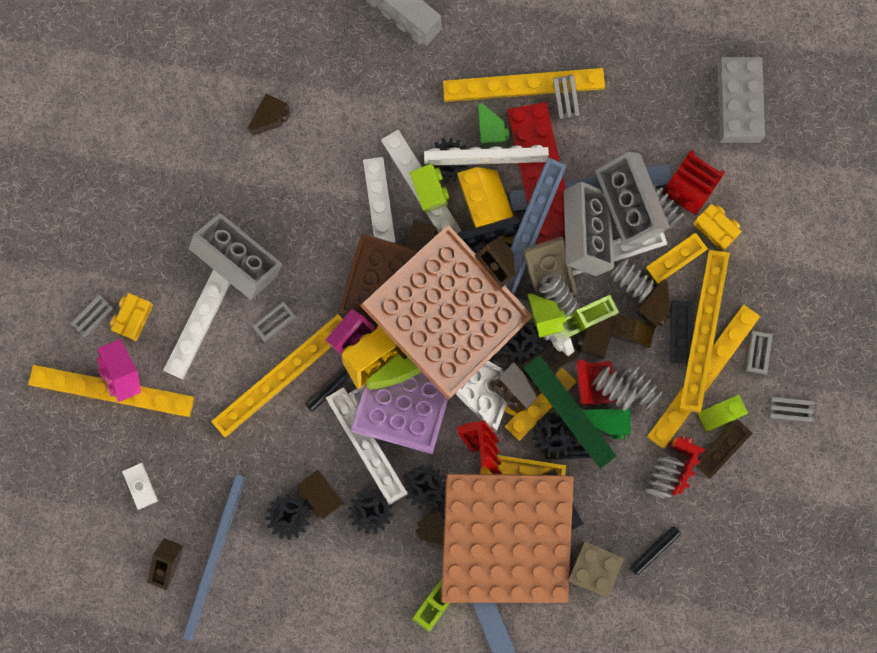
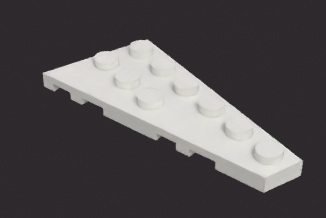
M487 361L455 394L481 421L486 420L493 432H496L507 402L494 391L489 383L502 368Z

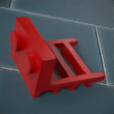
M691 150L662 194H668L669 199L692 214L697 215L725 174V171H718L695 156V151Z
M585 360L576 361L581 403L588 406L616 403L617 398L610 401V394L602 395L604 388L599 391L596 390L597 383L591 386L602 370L608 366L610 367L608 374L614 373L612 361L589 363Z
M486 420L468 422L465 425L458 426V435L472 453L480 451L481 467H487L492 474H502L501 469L498 467V465H501V460L497 456V454H500V449L496 445V443H499V439Z
M685 436L672 439L668 447L687 455L685 465L672 492L674 496L677 493L681 495L684 489L689 488L690 484L686 482L688 478L695 475V472L691 470L693 466L700 463L697 460V456L705 451L704 448L692 444L693 440Z

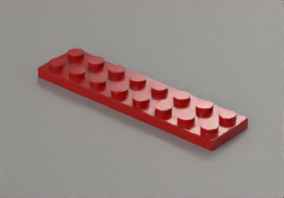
M542 102L507 109L514 146L531 148L534 145L548 147V157L560 162L547 103ZM545 162L518 163L527 206ZM562 176L541 227L536 245L559 237H563L565 242L564 190L566 185L564 176Z

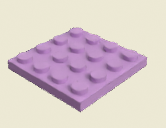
M422 372L407 381L385 388L369 390L366 387L367 384H365L352 426V432L433 454L448 402L447 398Z

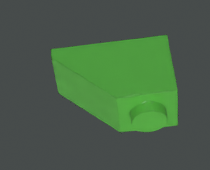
M479 103L478 115L481 148L505 147V140H509V130L504 127V121L483 103Z

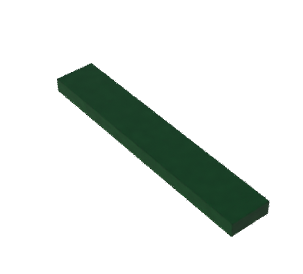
M540 355L523 368L599 469L617 457Z

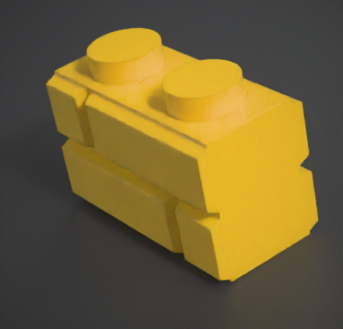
M711 204L694 221L693 225L723 252L742 231L739 229L740 225L734 219L729 220L724 215L725 211L722 207Z
M128 293L126 297L123 296L119 303L120 311L118 315L112 317L110 326H112L111 331L137 342L153 304Z

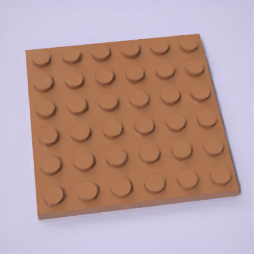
M449 225L360 305L447 400L533 317L506 286L501 288L477 259L476 254Z
M446 473L442 603H568L574 476Z

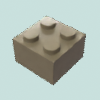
M583 541L569 573L568 581L608 598L624 558Z

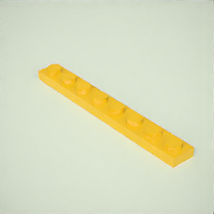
M603 68L445 80L443 81L444 102L554 94L553 78L574 75L576 92L604 90ZM566 80L568 92H571L570 82ZM562 81L558 82L560 93H564Z
M709 250L680 404V409L699 413L702 410L730 256L728 252Z
M744 304L713 345L705 392L760 318L757 313ZM684 386L646 436L662 449L667 446L691 413V411L680 409Z
M337 314L211 421L225 438L332 348L325 339L343 320L341 316Z
M37 365L32 366L28 383L30 386L185 417L191 416L195 398L193 396L140 386L141 393L118 402L115 396H110L106 386L107 382L102 380V378Z

